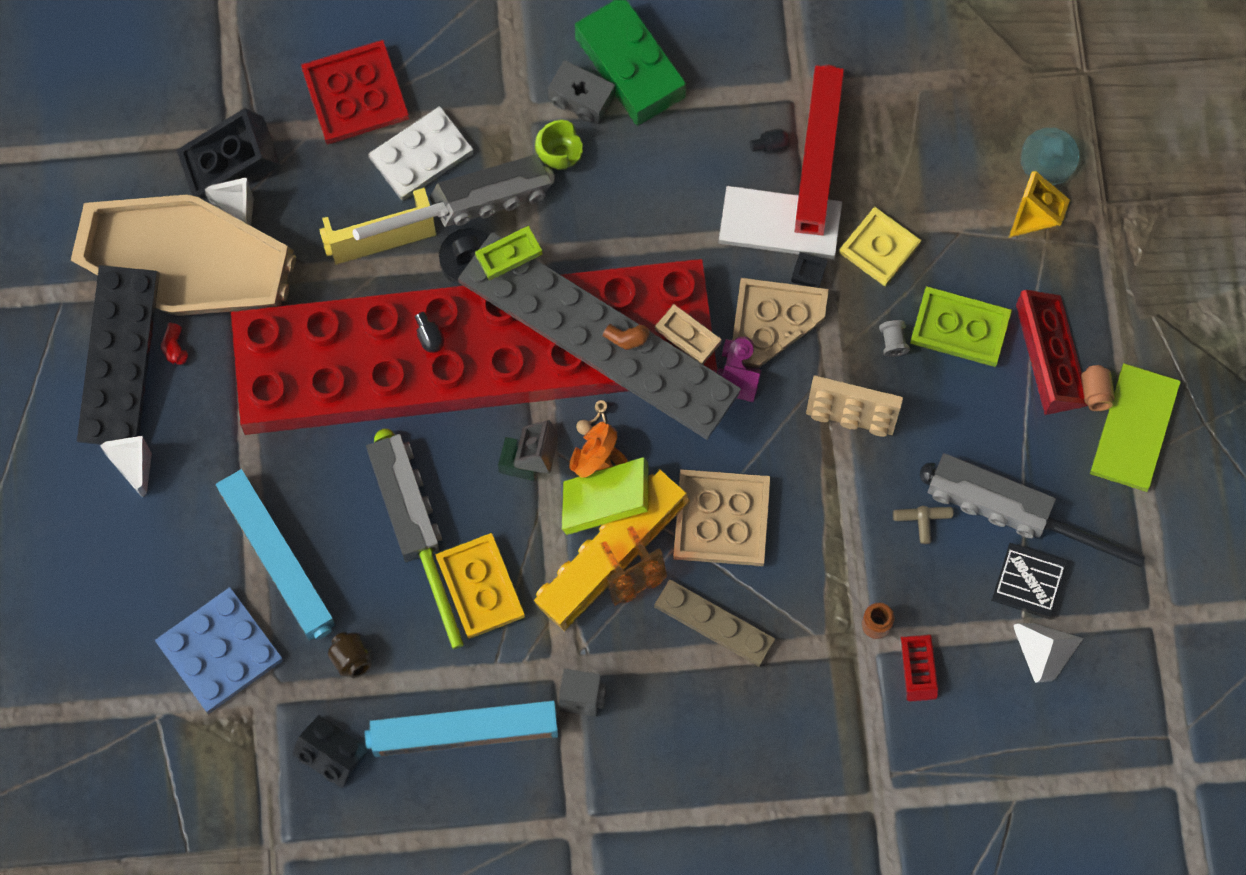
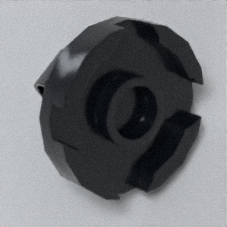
M472 228L459 229L449 234L442 242L439 250L440 268L447 279L459 283L458 278L475 256V251H478L488 238L485 233Z

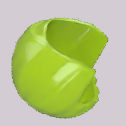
M560 119L546 124L539 131L535 140V150L542 163L551 168L564 170L568 167H573L580 160L583 145L580 137L576 134L574 124Z

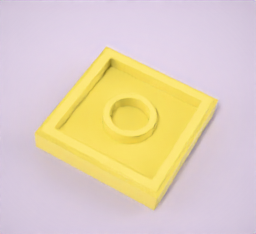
M874 207L839 249V253L886 287L921 244V240Z

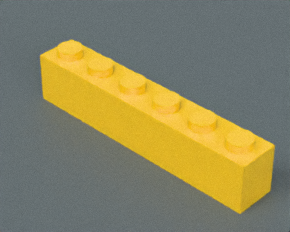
M661 470L655 475H649L648 511L601 525L598 535L593 540H586L579 548V554L572 561L565 562L559 568L558 576L551 583H545L538 590L537 598L534 600L537 606L565 631L688 504L689 498L686 492Z

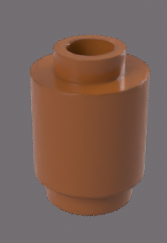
M884 603L871 604L866 609L862 619L864 633L873 639L886 637L894 623L893 610ZM873 620H879L882 625L875 624Z

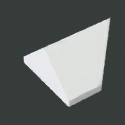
M247 177L212 185L205 189L207 198L213 206L251 226L254 198Z
M143 436L108 441L100 445L105 455L140 496H145L148 489L152 453Z
M1018 623L1013 626L1035 683L1055 680L1084 639L1035 623Z

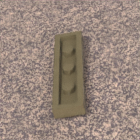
M670 579L654 604L656 609L758 667L761 666L775 642V638Z

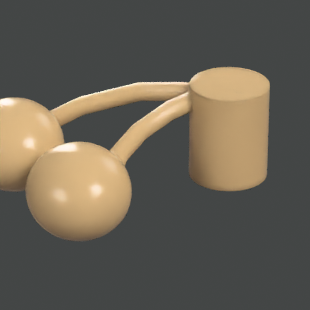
M600 400L595 404L594 408L598 414L591 421H578L576 429L580 434L585 435L592 428L591 423L595 422L600 417V414H602L603 421L606 423L604 411L607 409V404L605 401Z

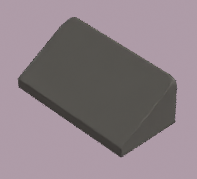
M550 420L523 427L514 461L515 468L550 473L558 441V435Z

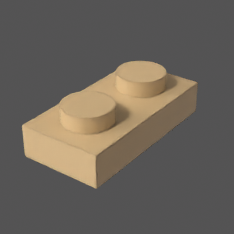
M675 304L655 326V330L701 364H704L721 344V339Z

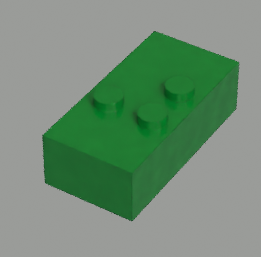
M614 0L575 23L576 40L601 76L615 84V96L636 126L641 125L685 98L686 83L627 0Z

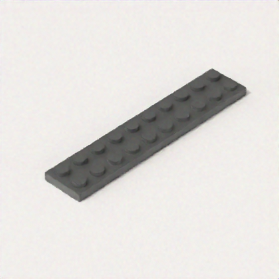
M491 232L480 249L502 238ZM475 255L458 278V282L706 440L710 438L741 393V388L650 332L646 343L629 350L622 349L604 338L603 333L609 324L622 331L636 327L639 324L536 259L489 281Z

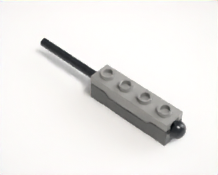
M943 453L937 469H934L936 463L933 462L924 464L920 469V479L926 485H930L927 493L931 494L932 498L940 503L949 504L951 502L960 506V509L967 514L977 515L978 513L989 518L988 521L996 526L1005 527L1007 525L1017 529L1016 532L1026 538H1040L1043 530H1052L1138 567H1141L1144 562L1145 556L1049 517L1056 500L1054 497Z

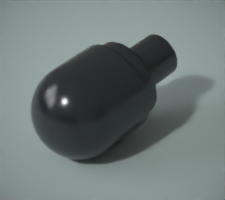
M783 129L765 131V133L761 134L760 139L750 140L752 152L763 150L765 153L772 154L784 151L790 145V136Z
M425 312L415 315L414 317L419 326L416 330L417 337L423 349L430 353L440 351L444 346L445 339L439 325H436L435 321L430 322Z

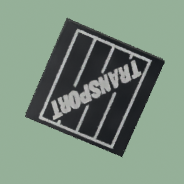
M1009 543L991 601L1050 619L1068 561Z

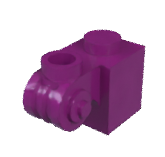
M740 336L735 340L726 339L722 352V357L727 358L724 369L719 368L717 374L741 388V393L737 399L754 402L762 370L747 367L743 360L748 359L753 354L754 343L746 336Z

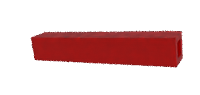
M815 65L795 233L824 235L844 72L843 68H837L833 65Z

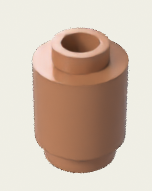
M1102 365L1088 367L1081 375L1085 403L1091 411L1108 410L1113 406L1112 401L1115 399L1111 371Z

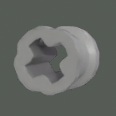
M892 320L879 325V330L883 333L885 342L884 356L897 357L910 351V347L905 341L904 329L906 324L904 321Z

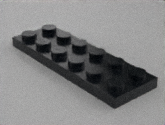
M99 265L77 442L102 445L104 442L138 437L140 435L160 275L158 271Z

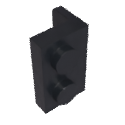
M318 715L298 737L293 755L301 763L308 765L323 775L326 780L342 788L346 784L349 774L364 759L369 749Z

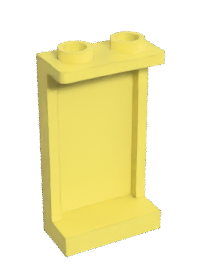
M425 188L413 191L416 208L336 231L331 229L328 217L322 218L325 228H321L319 231L327 257L333 255L335 264H340L436 236L433 217L361 240H355L353 236V229L430 206Z

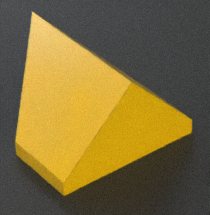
M1032 171L1009 238L1062 225L1070 200L1037 171Z

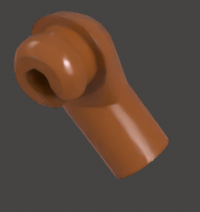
M609 324L603 333V337L622 349L629 350L646 343L650 332L644 325H637L622 331Z

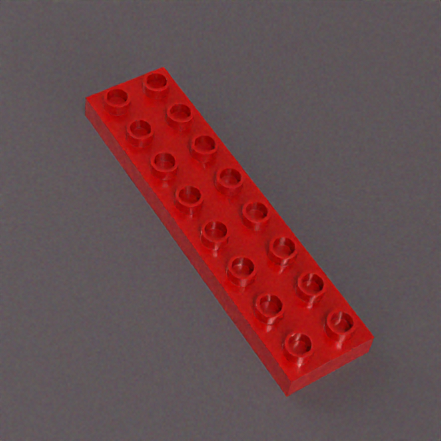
M702 259L561 275L637 324L646 326L650 332L682 351L680 348L655 330V326L673 304L712 332ZM465 286L231 312L240 425L245 435L629 391ZM421 312L426 313L430 322L435 321L436 325H439L444 336V346L436 353L424 350L417 337L416 330L419 326L414 316ZM714 351L703 365L717 373Z

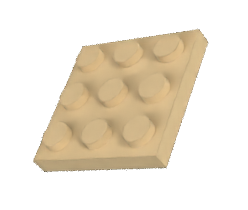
M814 376L806 414L811 415L812 419L819 422L831 420L839 422L842 427L848 429L860 427L868 429L871 434L876 436H887V434L893 436L903 397Z
M680 469L679 487L686 492L689 502L677 514L673 559L764 566L770 476Z

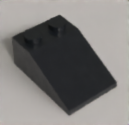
M246 108L177 149L191 194L201 199L207 197L205 189L209 186L246 177L248 183L259 180L281 166L264 117Z

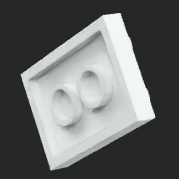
M439 106L371 151L369 158L399 198L404 201L414 194L413 191L422 189L473 154V149Z

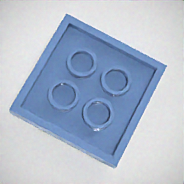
M230 587L155 640L207 714H210L283 661L282 657Z

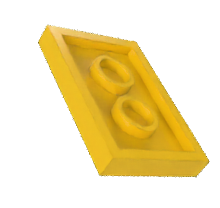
M492 533L435 554L468 639L525 618Z

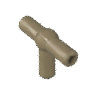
M919 506L916 509H897L893 511L894 521L918 520L921 544H930L932 542L931 519H950L954 516L952 507L929 508L927 506Z

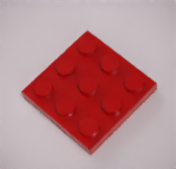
M383 40L301 65L326 145L409 120V115Z

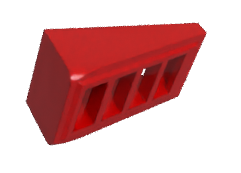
M931 635L901 637L907 701L937 699L938 685ZM926 647L924 652L909 653V649ZM927 660V663L910 664V661ZM928 672L929 675L912 676L911 673Z

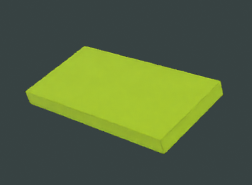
M1123 363L1114 391L1115 399L1112 401L1113 406L1108 410L1090 470L1091 475L1145 492L1149 490L1181 381Z

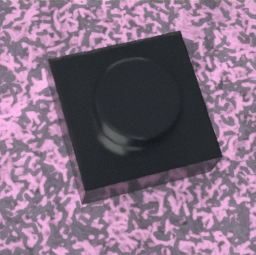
M800 252L791 282L820 288L828 260Z

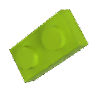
M529 226L475 251L476 258L489 281L543 255L542 249Z

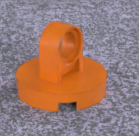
M604 422L593 426L583 437L587 442L582 449L576 447L570 459V469L579 477L586 478L596 470L599 471L613 467L610 460L615 465L628 462L625 455L614 447L617 440V430Z

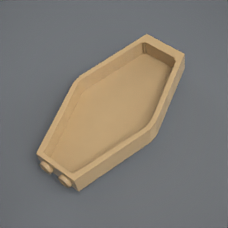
M176 195L84 203L71 261L98 275L99 265L158 271L160 275L156 308L168 314L182 316L281 306L282 301H286L288 297L289 284H286L288 273H292L294 270L296 256L293 255L294 250L201 198L191 195Z

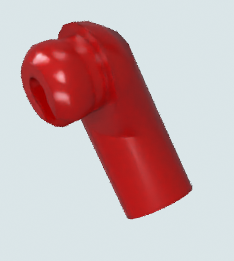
M168 323L161 343V350L168 362L183 365L187 361L188 353L185 350H181L178 344L182 327L174 323Z

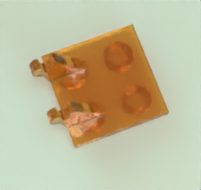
M633 526L627 528V533L642 561L623 571L606 540L600 543L601 549L614 571V574L606 577L614 606L621 602L628 603L637 596V593L646 588L652 589L657 587L667 577L662 551L659 548L649 554Z

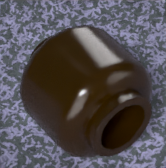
M341 632L332 639L328 656L341 676L357 678L371 668L373 652L361 634Z

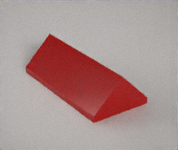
M1027 289L1021 291L1016 308L1044 414L1048 415L1087 407L1088 405L1084 399L1082 372L1061 295Z

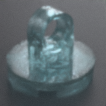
M1043 128L1033 132L1026 139L1021 150V164L1024 172L1029 176L1032 171H1037L1052 185L1068 180L1079 162V149L1075 140L1068 133L1057 128Z

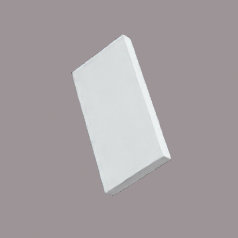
M727 186L719 244L792 254L803 252L816 257L834 259L842 201L828 200L823 236L795 233L799 196Z

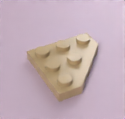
M741 278L733 340L740 336H746L754 343V352L748 359L743 360L744 364L747 367L760 368L825 320L828 289Z

